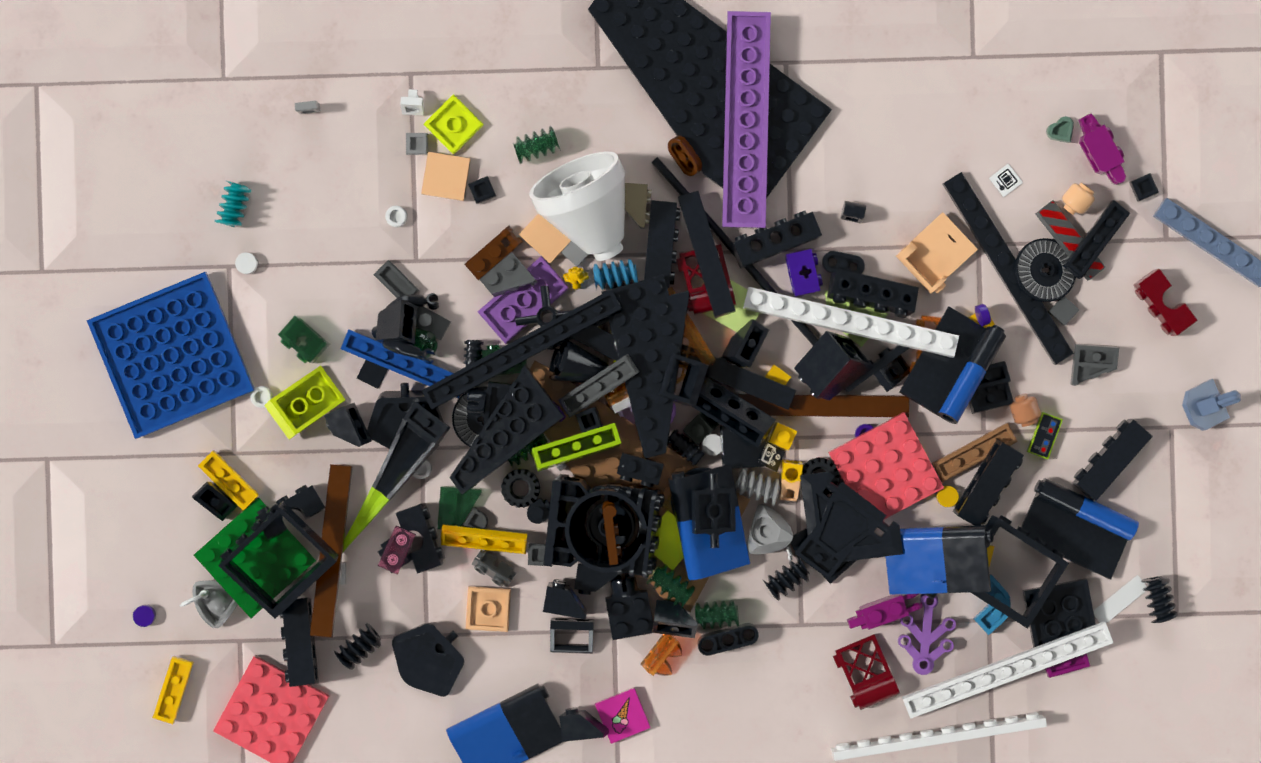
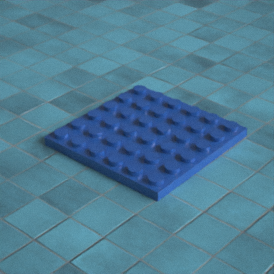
M207 272L200 273L86 320L135 439L248 394L255 389Z

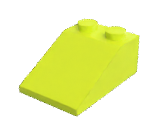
M320 365L270 399L264 406L290 440L344 402L345 398Z

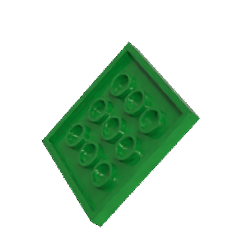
M259 497L194 554V557L251 619L263 607L218 565L222 559L220 555L227 548L232 550L237 545L235 541L243 533L247 535L252 531L251 526L256 522L257 512L266 507ZM288 529L270 541H267L261 532L232 559L273 599L316 561Z

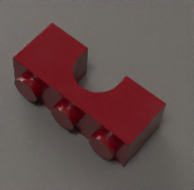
M1160 269L1151 271L1133 285L1136 288L1135 293L1142 301L1145 300L1149 306L1147 308L1154 318L1157 317L1162 323L1160 327L1167 335L1177 336L1198 321L1185 303L1178 304L1172 309L1164 304L1163 294L1172 285Z

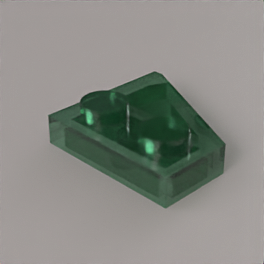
M441 486L437 529H442V525L461 527L481 495L482 489H470L462 495L457 487Z

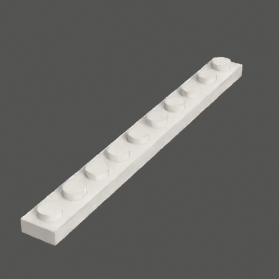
M748 287L743 309L952 358L955 356L959 339L958 335Z
M1104 621L908 694L902 698L911 719L1113 643V640Z
M1033 712L1026 714V717L1023 718L1008 716L1005 717L1004 721L997 722L996 719L985 720L984 724L979 725L965 723L961 728L946 726L941 728L942 731L933 732L932 729L920 731V734L917 735L903 733L899 735V738L891 739V736H883L874 742L860 740L855 745L840 743L836 745V748H831L833 759L838 761L1047 727L1044 716Z

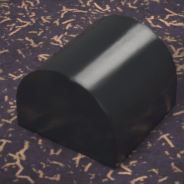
M845 201L840 218L846 221L861 223L865 217L866 205Z
M596 406L575 414L582 433L603 427Z

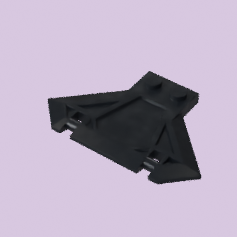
M829 471L800 475L808 536L795 551V554L829 580L842 562L903 554L900 525L895 521L890 526L883 520L886 514L845 483L841 482L837 486L831 482L835 476ZM825 488L832 492L830 497L823 493ZM877 527L884 532L882 536L874 532Z

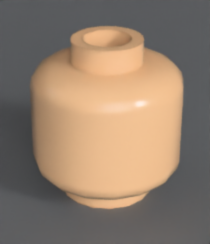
M1082 182L1080 184H1072L1062 197L1065 203L1063 208L1072 215L1076 212L1084 214L1095 201L1093 196L1095 192Z

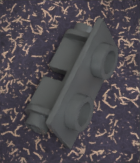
M480 550L472 562V565L475 566L474 569L480 574L490 576L492 581L498 586L508 587L516 575V572L513 571L514 568L503 561L496 567L494 564L498 558L486 550L485 552Z

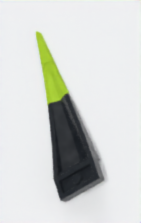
M415 402L403 418L383 465L344 539L343 552L437 449L439 443L451 428L420 403Z

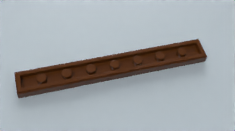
M738 394L740 398L769 416L895 417L904 412L909 418V398L906 396L836 395L831 400H826L822 398L817 399L813 395H794L789 410L750 394Z
M330 464L322 539L339 555L337 562L316 580L310 636L333 638L352 466ZM321 552L319 555V561L324 557V555Z

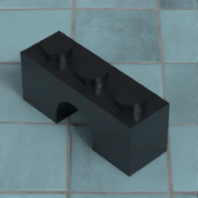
M304 485L295 490L296 494L288 498L286 495L276 501L277 506L283 501L292 510H298L305 520L325 509L313 485L310 487ZM266 506L263 509L259 510L257 512L258 516L255 517V521H257L259 518L263 520L265 517H267L268 515L266 514V512L270 508ZM280 514L262 531L267 541L287 531V527L283 522V516Z
M421 503L396 512L402 531H417L423 538L422 547L410 553L417 574L442 565V559H445L442 547L437 546L435 539H438L435 527H431L428 519L431 516L427 506L423 507Z

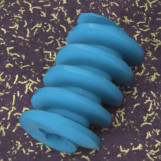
M628 259L627 266L624 265L622 260L619 261L618 267H616L614 261L611 262L610 268L607 267L606 263L602 264L601 269H599L597 264H594L593 273L596 289L598 284L602 290H605L606 283H608L610 289H613L614 282L617 283L618 287L622 286L623 281H625L626 285L631 284V280L634 283L638 282L636 263L634 265L631 259Z

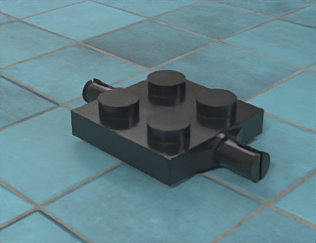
M709 474V487L691 490L692 533L710 535V548H720L719 535L725 532H736L735 488L718 487V474Z

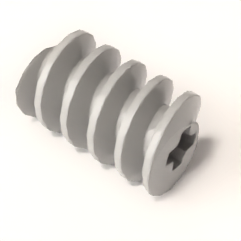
M746 468L739 472L735 483V489L739 488L740 495L747 491L748 498H750L755 493L757 501L761 496H764V503L772 499V506L775 505L780 491L779 479H775L771 483V477L767 476L763 481V474L759 473L755 478V472L751 471L747 475Z

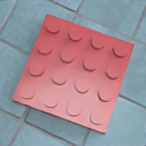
M904 412L828 452L843 482L886 514L884 519L944 488Z
M255 655L213 732L270 763H293L326 704L329 695L311 685L289 687V683H286L284 670Z

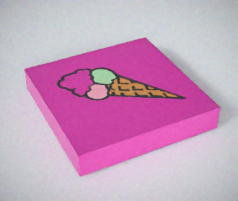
M634 687L595 703L603 725L609 729L608 738L611 744L650 728Z

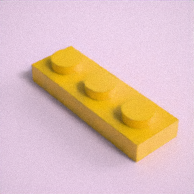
M215 450L198 465L243 511L259 496Z
M176 656L171 658L152 718L172 725L175 723L194 662Z

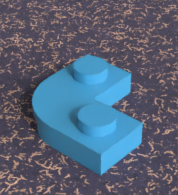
M990 574L991 592L986 593L1011 607L1008 592ZM988 604L973 619L990 635L1008 616Z

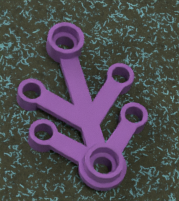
M922 594L920 597V602L924 606L922 632L913 622V617L910 614L909 623L905 624L903 623V618L900 619V623L907 627L921 644L919 653L911 644V639L908 635L902 634L897 640L898 644L905 648L913 658V669L920 675L929 674L934 668V661L943 653L950 652L954 648L953 642L945 638L940 642V646L929 653L930 644L946 631H952L956 627L955 620L946 617L943 619L942 624L931 632L933 608L938 604L937 595L933 598L932 604L926 603L928 598L926 594ZM948 620H951L953 623L950 628L945 626ZM906 637L908 639V643L902 645L901 639ZM945 642H950V647L948 649H944L943 644ZM922 661L927 662V666L925 668L920 667V663Z

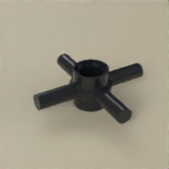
M544 285L540 286L542 308L538 310L537 315L515 317L516 326L538 323L542 327L547 324L543 322V316L546 313L553 314V319L551 320L553 321L570 311L558 312L554 307H551L549 286ZM555 345L548 348L547 350H554Z

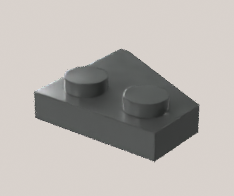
M512 252L479 279L494 297L502 295L507 291L519 290L521 286L528 284L536 285L538 283Z
M1075 344L1070 384L1076 386L1082 381L1116 370L1119 347Z

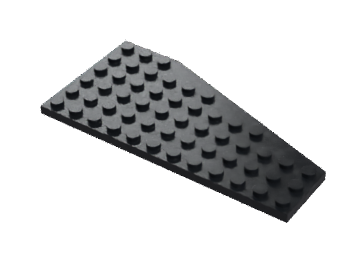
M594 0L588 8L589 13L615 47L675 135L683 136L694 149L702 162L701 171L704 176L723 189L727 31L685 0ZM771 64L769 68L766 199L832 110Z

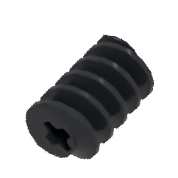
M798 556L796 557L797 564L789 561L790 569L783 565V573L775 570L776 578L768 575L769 582L764 581L773 597L778 601L781 600L779 593L785 596L788 595L787 588L795 591L794 583L801 587V579L809 582L808 574L810 573Z
M1156 576L1141 580L1142 583H1148V586L1143 588V591H1150L1151 593L1145 597V599L1152 600V603L1148 604L1147 607L1154 608V611L1149 613V616H1156L1157 618L1151 621V623H1162L1177 617L1178 613L1173 611L1176 605L1170 602L1174 599V596L1167 594L1172 590L1170 586H1166L1170 582L1169 578Z
M368 623L365 624L367 631L359 629L360 637L355 634L352 635L354 642L346 640L347 648L342 645L339 646L341 653L334 651L339 661L350 670L355 668L354 663L360 664L361 658L366 659L368 657L367 652L373 653L375 651L374 647L379 648L381 646L379 634Z

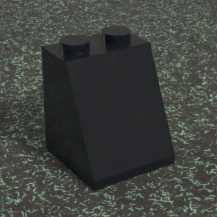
M825 331L794 369L799 374L798 378L811 389L810 393L815 398L831 400L874 366L849 337Z

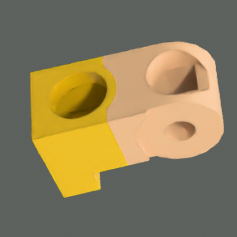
M782 459L779 500L797 502L801 481L800 475H802L803 469L802 461Z

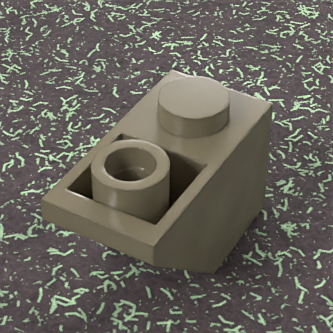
M625 183V211L640 229H645V224H649L650 211H646V203H651L652 190H647L648 184Z

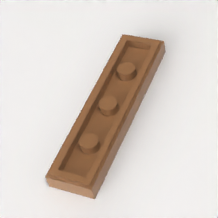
M1005 423L933 462L932 465L941 482L983 461L996 439L1009 446L1018 442L1009 424Z

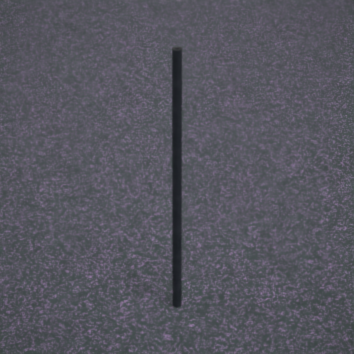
M658 157L651 162L680 196L689 193ZM705 211L710 230L735 257L731 247L732 240ZM753 264L744 267L763 290L777 293ZM791 320L812 345L819 340L805 323Z

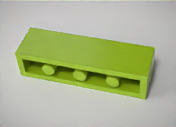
M615 423L532 448L531 452L539 472L619 447L621 440Z

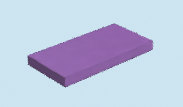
M542 256L527 268L538 282L536 285L528 284L519 287V290L507 291L502 295L495 296L478 311L480 316L505 344L527 326H516L515 317L537 315L538 310L542 308L540 286H549L551 304L569 289L568 285Z

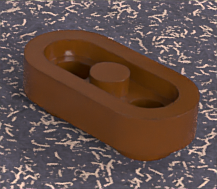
M683 136L672 138L668 142V151L682 172L687 176H694L702 169V162L689 142Z

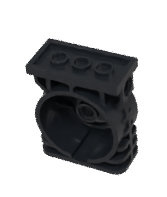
M560 474L552 482L543 566L552 567L553 565L571 567L579 561L584 566L599 572H617V574L621 575L622 573H628L630 576L641 575L642 578H648L649 575L653 574L657 564V558L654 557V554L659 546V536H656V532L661 527L662 516L659 515V511L664 504V494H661L659 489L648 490L645 487L641 489L635 488V486L627 487L614 483L602 484L591 488L584 479ZM602 495H605L604 502L611 500L615 504L616 515L613 517V522L618 523L619 536H615L616 544H620L621 547L625 546L635 532L634 515L624 505V501L633 508L638 517L639 530L637 537L629 547L622 550V558L618 559V564L616 565L609 564L602 509L604 502L598 504L590 512L587 519L588 534L591 540L599 546L598 555L595 554L596 546L590 541L585 531L586 513L592 504L601 499ZM566 501L576 502L567 515L565 513ZM563 527H565L566 541H562L561 539L563 534Z

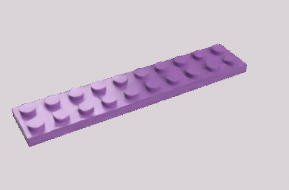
M727 12L722 227L766 228L771 12Z

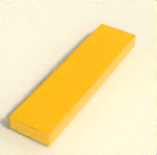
M442 525L441 545L526 554L528 534Z

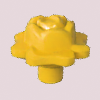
M577 266L572 267L568 270V273L563 275L564 281L572 283L573 289H580L581 283L589 279L588 272L583 271V268H578Z

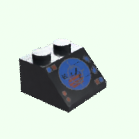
M554 579L553 582L548 583L543 612L586 619V607L572 587L566 585V581Z

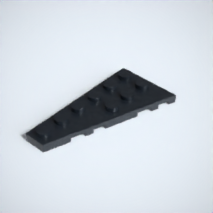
M524 365L520 371L521 373L512 383L503 400L499 402L483 426L482 431L475 438L472 446L449 477L462 495L564 418V415L527 365Z

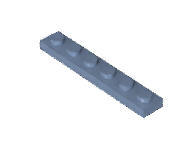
M1168 198L1163 200L1153 215L1154 218L1256 286L1261 287V260Z

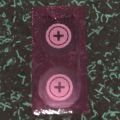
M396 525L378 566L398 575L416 534Z

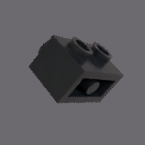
M622 452L617 474L620 475L622 480L632 482L633 479L641 480V485L653 488L654 484L659 485L664 463Z

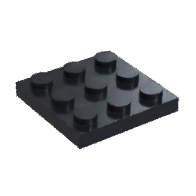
M1086 578L1058 583L1054 586L1029 626L1033 648L1096 625L1088 580ZM1040 587L1023 590L1026 609Z

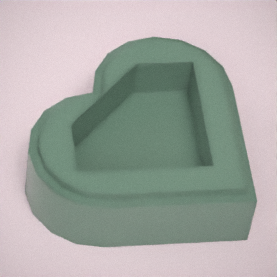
M1061 117L1056 123L1047 127L1046 134L1048 138L1070 143L1074 122L1070 117Z

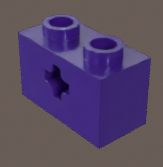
M812 249L786 254L785 260L793 297L821 291L820 287L823 286L821 274H817L815 267L818 265L817 254L812 253ZM802 267H805V270L810 271V274L807 275L806 279L804 278V275L799 274V272L802 270Z

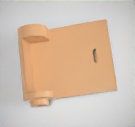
M942 212L907 244L896 257L930 294L934 291L937 294L946 286L944 283L946 278L978 249Z

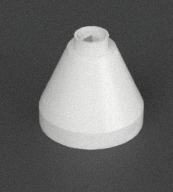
M598 152L572 160L546 174L531 188L529 196L537 213L585 253L593 254L597 261H604L622 251L623 246L620 241L624 238L625 171L616 153Z

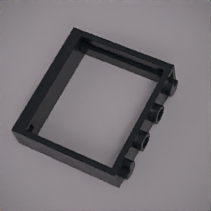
M283 501L278 506L274 504L266 512L268 516L263 520L259 518L251 526L252 531L249 534L243 533L235 541L237 545L232 550L227 548L220 555L222 559L218 565L274 619L334 565L339 555ZM281 514L324 557L280 599L275 601L232 559Z
M992 515L986 525L989 526V529L993 530L994 535L999 527L1056 562L1023 615L986 592H972L976 597L1028 629L1069 562L1063 559L1065 555L1056 549H1053L1052 552L1046 548L1047 544L1037 537L1035 540L1029 538L1028 535L1030 533L1020 526L1017 529L1010 525L1012 521L1001 515L998 518Z

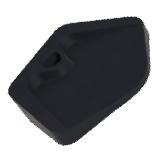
M401 383V391H384L379 395L367 428L371 440L389 449L403 418L415 402L420 403L443 421L439 408L431 410L422 390L409 391V383Z
M431 623L421 624L395 636L392 640V647L403 681L413 688L441 697L447 696L464 665L463 656L451 644L459 636L452 631L444 637Z

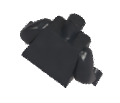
M431 293L427 298H424L423 295L409 294L398 297L379 312L377 326L372 328L373 337L391 352L417 359L422 357L425 363L432 364L434 361L427 359L426 355H435V352L430 348L421 351L419 347L413 344H415L417 308L427 304L431 310L438 309L439 303L431 302L438 301V296L435 293Z

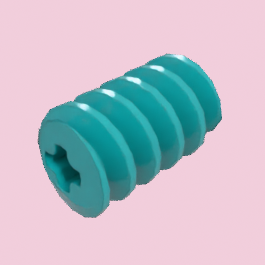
M226 181L231 186H226L223 189L229 194L221 196L226 203H219V206L224 211H217V215L222 219L215 220L214 222L231 227L242 226V222L237 218L244 217V214L239 210L247 208L242 201H249V198L244 193H251V189L244 185Z

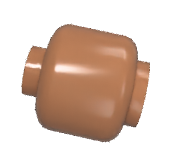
M1027 394L1014 397L1015 401L1010 404V410L1015 423L1021 424L1022 427L1037 423L1038 418L1041 416V411L1036 398L1028 397Z

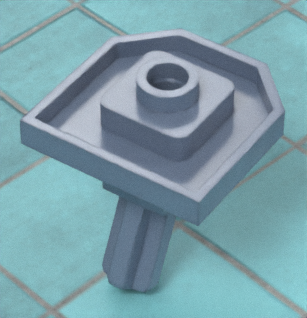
M1209 379L1186 391L1182 406L1190 425L1204 431L1229 419L1230 416L1226 406L1240 402L1241 394L1237 390L1220 394L1214 380Z

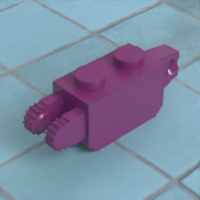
M1092 113L1078 120L1083 132L1079 144L1094 172L1097 174L1106 173L1108 179L1114 185L1123 183L1126 179L1125 171L1121 166L1125 162L1123 159L1124 153L1119 146L1116 147L1111 129L1109 127L1106 128L1105 124L1101 126Z
M893 594L859 607V610H856V616L847 619L849 628L861 626L862 630L866 628L870 630L909 616V613L923 608L922 602H917L906 607L904 600L914 598L919 594Z

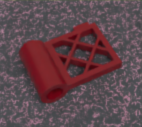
M718 244L715 246L719 253V259L733 304L736 305L722 246ZM694 250L680 253V258L676 259L679 272H684L687 288L690 293L689 312L693 311L694 315L712 311L704 283L701 287L692 289L691 280L697 275L702 278L701 273L697 272L699 265L695 269L686 265L685 258H696Z
M875 634L835 650L834 661L837 668L842 667L853 692L850 698L855 708L859 707L860 710H863L900 694ZM870 640L873 641L875 646L872 656L861 652L863 644ZM860 645L858 650L853 649L854 647ZM851 650L857 653L853 665L844 662L841 655L842 652ZM876 653H878L880 659L875 658ZM859 654L871 658L867 671L855 666ZM873 660L881 662L885 672L878 675L869 672ZM846 665L851 666L850 672L848 671ZM854 668L865 672L863 681L855 685L851 678ZM868 674L873 675V677L866 679Z

